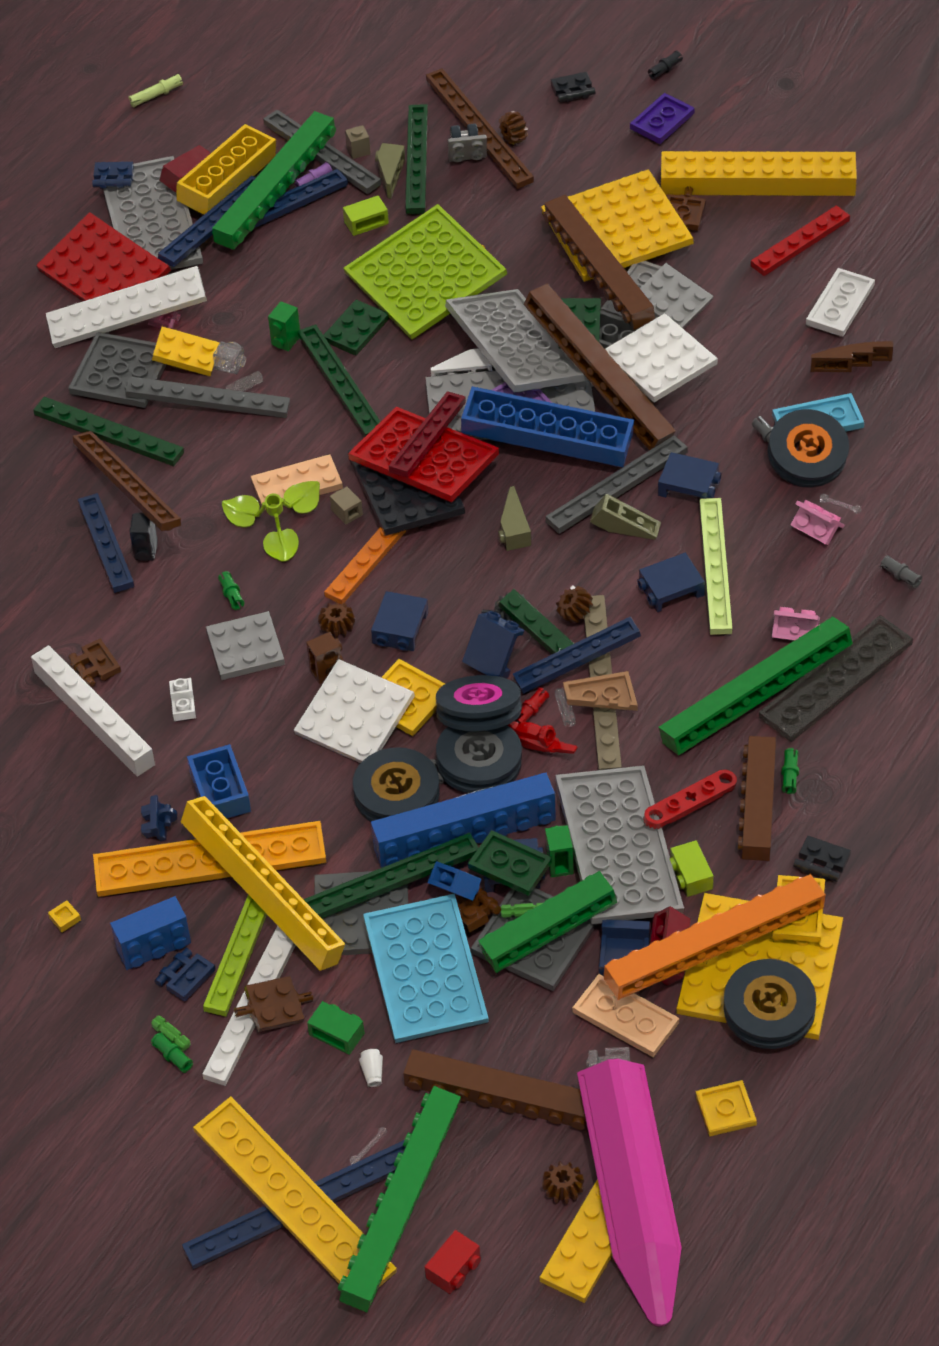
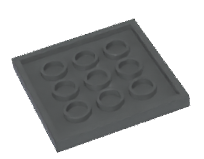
M97 332L68 388L69 394L146 408L149 400L126 397L125 390L129 376L159 380L167 364L152 360L156 347L154 342Z
M373 871L315 875V894ZM408 884L322 918L345 943L341 955L372 954L363 914L409 904Z
M511 888L500 904V907L510 904L511 906L529 903L537 905V903H544L547 899L554 896L534 888L530 896H527ZM501 912L494 914L472 945L471 954L487 961L482 954L478 940L518 917L511 915V917L504 918L501 916ZM589 919L504 969L554 991L597 924H591Z

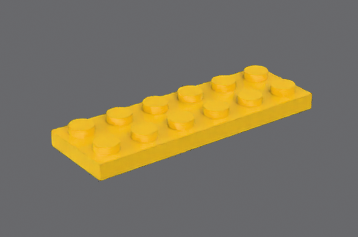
M598 1179L540 1276L541 1283L583 1303L588 1299L612 1257Z

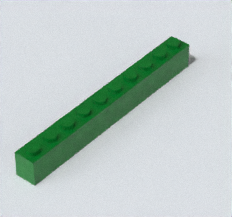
M316 111L311 114L213 226L215 243L234 250L239 243L243 242L245 236L254 229L260 219H263L265 213L274 206L277 199L285 193L290 184L294 183L296 177L305 170L309 162L324 148L328 140L335 135L336 127L333 117Z
M832 616L659 726L662 743L679 756L851 646L853 643L850 628Z
M433 1086L430 1094L425 1093L420 1106L423 1107V1111L421 1114L416 1113L412 1123V1127H415L413 1133H407L403 1146L406 1147L404 1153H398L394 1162V1166L397 1167L395 1173L390 1172L385 1182V1187H388L386 1193L381 1192L375 1205V1207H378L377 1213H371L366 1225L369 1228L367 1235L362 1234L357 1244V1248L360 1249L358 1255H352L347 1267L350 1270L348 1277L343 1275L338 1286V1290L341 1291L340 1302L368 1313L454 1119L461 1096Z

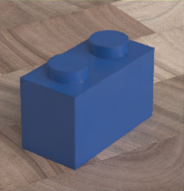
M437 861L428 880L429 884L472 901L479 891V884L481 882V878Z

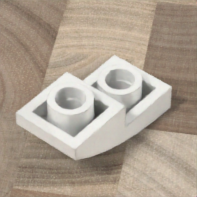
M191 678L169 681L174 721L196 718Z

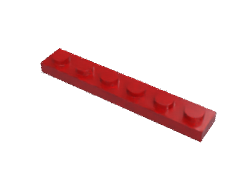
M837 205L752 259L751 267L763 276H766L849 222L850 215Z

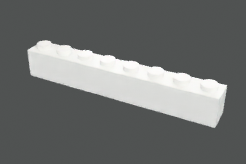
M49 645L31 656L35 674L137 777L155 766L152 748Z

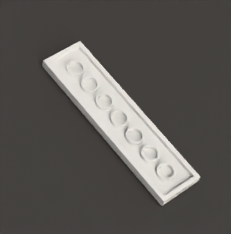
M195 266L48 312L46 317L54 348H58L93 337L97 332L106 333L205 302L207 299L199 269Z

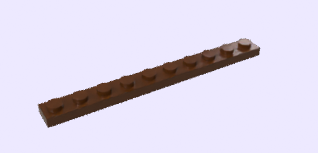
M443 68L426 74V81L466 128L468 124H477L478 135H486L487 154L513 185L519 189L534 183V176Z
M92 431L73 436V443L161 531H170L181 526V518Z

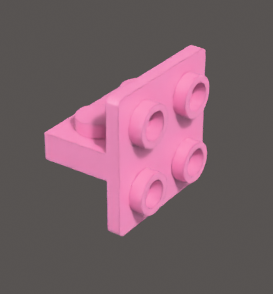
M797 500L796 505L800 506L791 526L829 545L837 528H844L845 524L839 522L841 518L808 500H805L804 503Z
M780 607L779 611L774 610L772 638L796 640L817 627L820 617L816 615L815 611L802 610L801 613H794L793 608Z

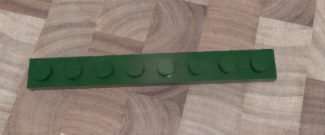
M428 104L409 105L406 214H424L426 211Z
M317 325L299 330L298 337L365 437L381 421Z
M45 396L33 409L35 416L81 433L92 431L100 440L173 467L184 454V448Z
M467 833L303 900L322 919L431 875L436 861L453 866L473 857L479 847L472 835Z

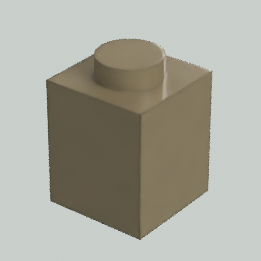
M363 125L345 130L346 145L352 159L371 154L369 136Z
M347 486L330 496L331 510L345 525L363 515L362 501Z

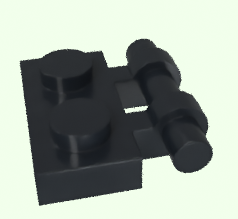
M587 72L551 79L552 89L556 97L558 96L559 102H571L573 99L581 97L585 99L589 98L590 95L596 94Z
M807 835L799 852L800 859H795L793 867L801 869L802 873H812L821 876V879L826 881L830 879L838 882L840 877L838 872H843L850 858L851 850Z

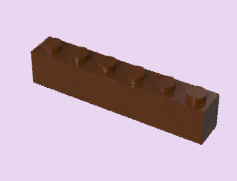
M749 736L748 745H744L743 758H748L747 763H743L742 776H747L746 781H742L741 794L745 795V799H741L740 813H744V818L739 820V831H743V836L738 837V850H742L743 860L770 861L776 737Z

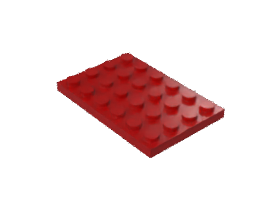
M90 212L36 265L39 271L82 301L166 276L171 271L166 263Z
M395 407L348 453L349 460L453 502L499 455V448L447 427L408 478L390 473V463L426 419Z

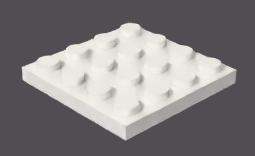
M666 314L659 316L606 348L608 354L620 365L628 377L653 402L714 367L718 362L717 357Z
M338 659L298 722L294 732L300 737L361 763L369 755L382 750L415 694L409 689Z

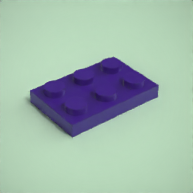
M664 93L630 123V129L661 144L695 114V108Z

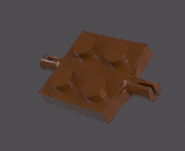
M689 186L685 188L684 195L668 194V200L686 228L699 231L706 199L692 196L693 188L690 187L689 189Z
M290 976L250 984L244 988L247 1005L235 1007L234 1013L237 1018L250 1015L255 1021L258 1032L302 1023L305 1019L301 1003L312 1002L313 995L311 991L298 994L294 989Z

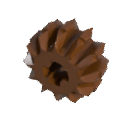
M518 111L507 112L499 119V128L501 129L503 139L507 140V143L518 144L528 136L526 122Z
M571 586L569 590L565 589L564 594L559 596L560 600L556 603L558 606L556 611L565 621L578 623L580 619H585L587 613H590L589 609L593 606V598L583 587Z
M336 601L335 605L328 603L327 608H321L318 623L322 632H330L336 638L340 634L346 636L347 632H352L353 625H355V616L352 608L347 607L346 603L339 605Z
M559 1161L558 1167L550 1164L549 1171L543 1174L542 1188L546 1191L548 1199L554 1197L556 1204L560 1200H564L567 1205L569 1198L576 1201L578 1194H582L584 1190V1176L580 1174L579 1166L572 1168L571 1162L564 1166Z

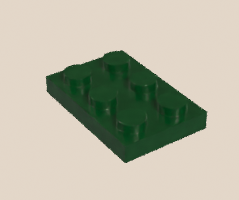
M561 298L599 342L601 298Z
M356 299L323 336L330 345L357 356L389 320V315L385 311Z
M491 830L468 862V869L530 896L551 865L552 857Z

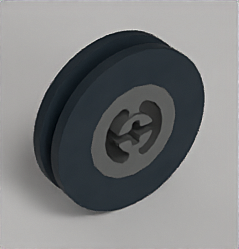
M508 725L486 731H463L447 727L438 738L436 744L437 770L448 785L459 791L471 793L513 782L521 769V741L516 732Z

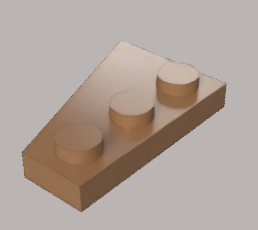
M628 671L563 682L567 705L638 711Z

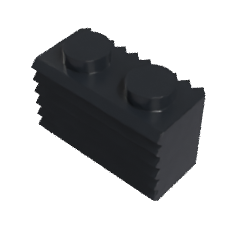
M144 513L132 514L129 530L134 559L153 561L158 543L156 526Z

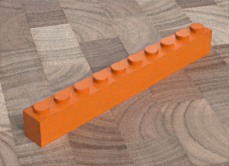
M811 874L805 877H798L793 882L785 886H778L767 894L758 895L751 901L737 904L732 909L724 913H717L706 921L697 922L688 929L674 932L663 940L654 941L645 948L633 950L627 956L611 960L604 966V980L617 1000H620L823 909L826 894Z

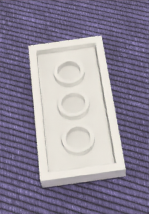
M838 268L806 318V325L843 337L873 289L875 279Z

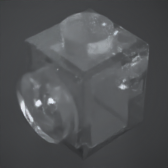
M221 341L213 354L215 369L237 375L241 367L243 368L246 363L243 347L236 342L226 343Z

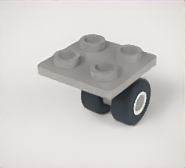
M468 124L467 130L461 131L458 125L450 127L451 138L448 139V160L450 162L486 158L487 137L486 135H478L477 124Z

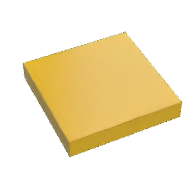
M743 1080L696 1091L695 1096L709 1137L757 1125Z

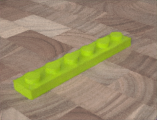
M249 895L203 1005L205 1012L227 1016L267 916L264 910Z

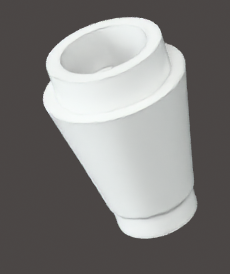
M377 1049L365 1050L361 1052L359 1062L367 1085L369 1087L380 1086L382 1084L383 1056Z

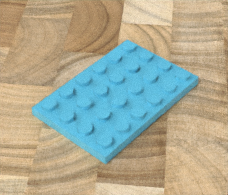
M455 894L363 914L395 1043L489 1022Z

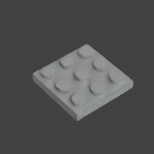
M667 263L640 288L654 306L655 319L666 314L683 329L712 302L714 297Z
M269 611L206 626L221 680L285 665Z

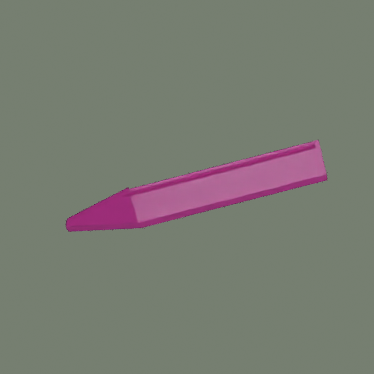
M618 1058L608 1059L577 1072L612 1257L649 1322L655 1326L662 1327L670 1322L673 1314L682 1246L645 1067L642 1064Z

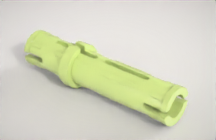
M176 74L169 79H162L158 84L129 96V100H132L130 104L132 107H136L163 93L168 94L170 90L183 85V81H180L182 78L179 74Z

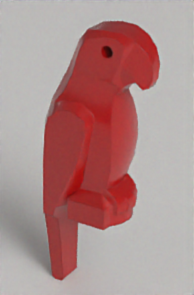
M516 721L508 724L518 735L521 746L549 753L574 754L578 748L576 745L559 741L555 737L556 732L551 725L541 727L531 722L519 724Z

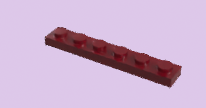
M447 391L390 463L389 472L408 478L465 405L466 396Z

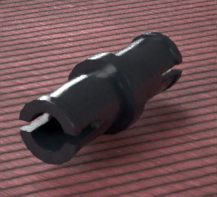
M676 50L668 57L660 59L658 64L648 69L649 77L652 80H656L663 73L671 71L673 66L683 60V57H680L682 54Z

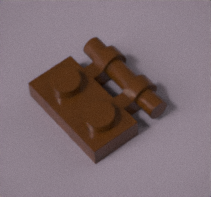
M101 638L81 647L82 655L77 656L76 653H71L68 657L72 668L78 671L79 676L91 688L96 684L93 679L94 677L99 676L101 681H104L121 672L120 665ZM90 663L92 667L86 669L85 664Z
M479 888L473 901L462 896L456 897L463 926L468 932H472L489 922L487 915L492 912L494 914L501 912V907L498 905L497 900L493 897H488L487 892L482 888Z

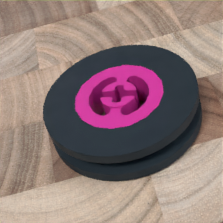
M476 675L455 679L444 684L436 693L437 717L444 725L458 730L486 731L497 729L512 723L520 716L522 711L521 691L519 686L513 681L498 676Z

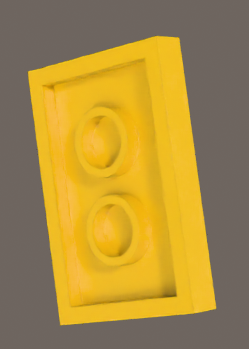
M162 326L152 360L211 376L220 342Z
M778 875L777 887L785 886L798 877ZM814 878L824 891L825 879ZM823 909L774 930L773 938L821 942Z

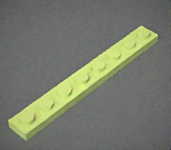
M721 498L700 499L710 635L732 634Z

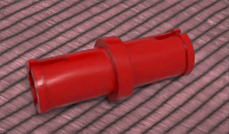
M538 688L529 700H525L522 703L521 714L515 721L520 724L527 722L532 715L535 716L539 712V707L549 699V693L545 690L542 694L541 692L544 689Z

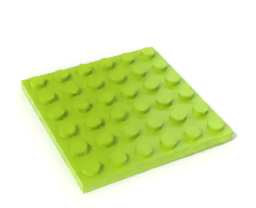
M438 204L343 268L344 272L383 311L387 312L389 317L411 339H414L450 314L445 307L447 299L478 295L507 275L506 268Z

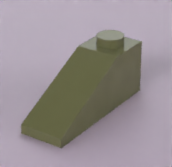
M382 143L380 150L376 151L375 161L378 162L379 173L387 197L392 199L405 163V149L402 145Z
M514 486L509 489L501 518V531H498L499 541L504 543L507 551L531 546V531Z
M605 494L595 505L590 520L592 524L608 532L653 540L657 538L661 524L660 521L608 494Z

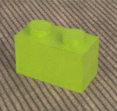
M379 196L343 207L344 222L353 236L389 224L388 209Z
M697 840L672 847L669 860L677 875L676 881L679 889H683L687 897L712 890L713 874Z

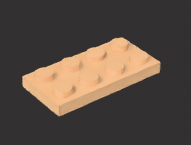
M330 454L251 476V482L261 507L267 495L275 493L284 499V493L289 487L302 482L318 481L320 483L319 495L343 489L342 481Z
M600 974L597 975L572 1007L574 1014L651 1057L656 1055L679 1024L677 1016L635 993L617 1000L605 982L604 976Z

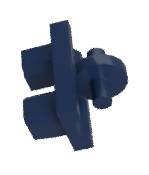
M157 795L151 796L150 804L141 806L142 817L146 821L150 820V822L141 825V832L146 838L156 836L160 842L167 840V826H171V823L177 820V811L171 808L169 804H161L158 801Z

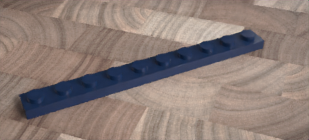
M404 1140L314 1183L334 1203L387 1178L390 1172L395 1173L397 1168L394 1166L396 1157L399 1152L404 1153L406 1148L403 1146ZM263 1206L182 1244V1248L192 1269H195L284 1227V1225L266 1206Z

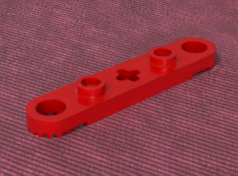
M719 770L648 807L643 817L644 824L646 823V826H649V828L660 829V827L662 828L668 823L671 824L722 797L723 794L732 792L737 782L736 775L729 770ZM726 778V780L730 781V783H723L720 781V779ZM653 814H657V816L659 815L660 820H654L650 817V815L652 816Z

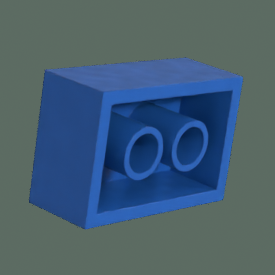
M230 744L187 756L190 775L198 798L205 796L226 819L251 812L249 795Z
M176 896L110 923L116 950L126 970L139 967L147 961L160 958L166 953L182 949L191 943L187 918Z

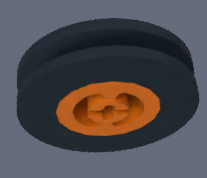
M796 410L781 417L772 428L767 449L768 459L774 471L787 482L801 487H818L833 481L842 472L849 452V440L843 426L832 416L818 410ZM800 441L799 448L797 451L794 444ZM818 446H820L822 452L816 456Z

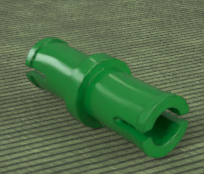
M222 572L224 580L221 575L218 576V580L223 587V594L228 598L232 609L239 610L241 607L238 602H240L242 607L245 604L239 593L240 588L238 584L234 583L230 572Z
M788 748L784 751V766L781 768V774L783 775L782 791L786 792V794H794L797 791L799 751H794V748Z
M157 1033L152 1038L151 1045L163 1054L166 1061L172 1062L183 1073L188 1072L192 1068L193 1060L189 1059L181 1051L179 1045L169 1041L163 1033Z

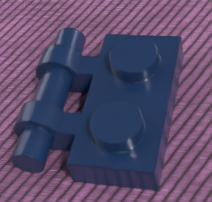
M95 162L94 180H92L93 187H100V189H107V187L124 189V187L132 186L133 162Z
M185 948L181 953L178 952L173 957V961L167 967H163L159 971V976L154 980L158 986H162L167 981V991L184 1002L216 970L213 963L198 953L192 959H189L192 952L188 948ZM180 967H182V969L176 974L175 972H176Z

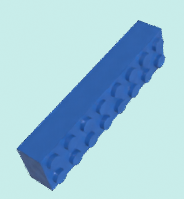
M474 386L471 387L461 418V433L619 467H624L634 426L633 419Z
M542 773L371 821L373 847L380 867L383 868L467 833L472 835L476 843H482L491 830L506 836L513 832L524 831L541 824H548L556 820L555 792L547 773Z

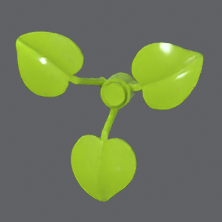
M307 481L295 484L285 491L284 499L278 494H269L266 496L265 502L262 503L261 509L258 501L253 496H237L230 500L222 501L223 511L232 524L237 527L246 528L252 526L255 522V517H260L266 508L267 513L275 517L277 532H270L266 535L263 541L264 550L270 557L286 562L296 554L299 540L294 530L285 529L281 531L278 515L282 513L283 505L289 509L293 507L294 511L299 514L312 512L319 502L320 483L318 481Z

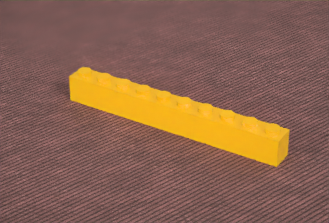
M205 796L187 801L181 818V823L320 971L337 965L345 943Z

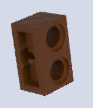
M330 632L306 642L309 668L319 684L324 683L338 659L344 661L340 653L343 650L339 639H334Z

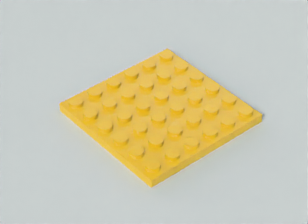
M649 169L568 196V199L623 268L694 244L692 235ZM545 205L541 206L542 213L545 212ZM555 233L582 280L585 282L594 279L590 278L586 268L580 265L577 256L571 254L569 246L562 242L559 233Z
M704 893L698 922L706 921L713 915L724 913L735 905L744 904L748 900ZM822 915L821 942L774 939L773 931L687 969L677 1005V1014L727 1023L724 1016V992L727 982L733 973L752 961L777 959L795 965L811 980L816 992V1011L812 1027L804 1037L819 1040L843 917ZM781 998V1006L784 1007L786 1006V1003ZM754 1001L755 1007L759 1009V1001Z

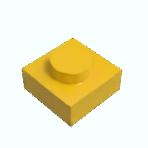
M68 901L63 902L48 912L49 918L61 932L81 921L79 913Z

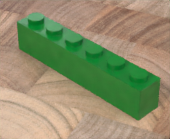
M600 871L587 876L581 882L566 888L562 893L547 899L534 909L526 911L515 920L509 921L494 932L486 934L478 940L482 954L495 972H499L616 904L617 899L613 887Z

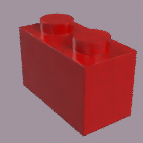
M455 1230L425 1265L426 1279L448 1294H451L455 1288L458 1289L462 1286L468 1272L475 1270L481 1261L480 1246Z

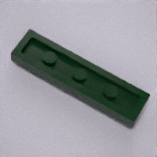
M515 589L499 602L498 606L549 653L554 654L574 644Z

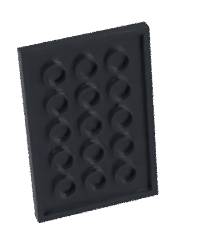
M350 460L385 536L465 514V507L459 496L453 502H450Z

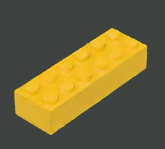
M244 124L177 182V201L205 215L250 176L256 175L276 156V139Z

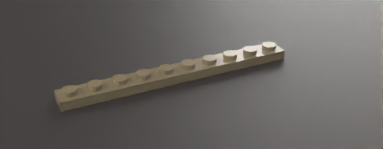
M604 595L591 596L593 598V606L589 609L590 613H587L584 619L586 638L608 628ZM610 652L589 661L590 677L612 674ZM593 707L599 770L622 768L616 709Z

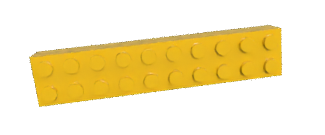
M662 151L661 189L665 195H684L687 186H689V189L690 187L693 188L692 195L855 196L856 152Z

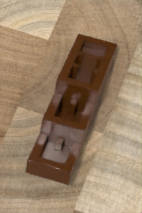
M893 341L849 344L812 354L811 372H852V367H872V361H892Z

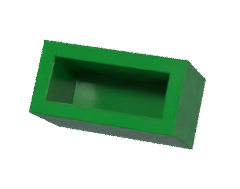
M280 301L268 316L271 345L289 352L299 340L300 322L298 308Z
M568 825L545 828L546 855L552 857V863L549 866L551 878L574 874L573 846Z
M323 1001L307 1022L310 1036L348 1055L351 1054L365 1034L364 1024L360 1017L355 1014L350 1015L342 1011L338 1006Z

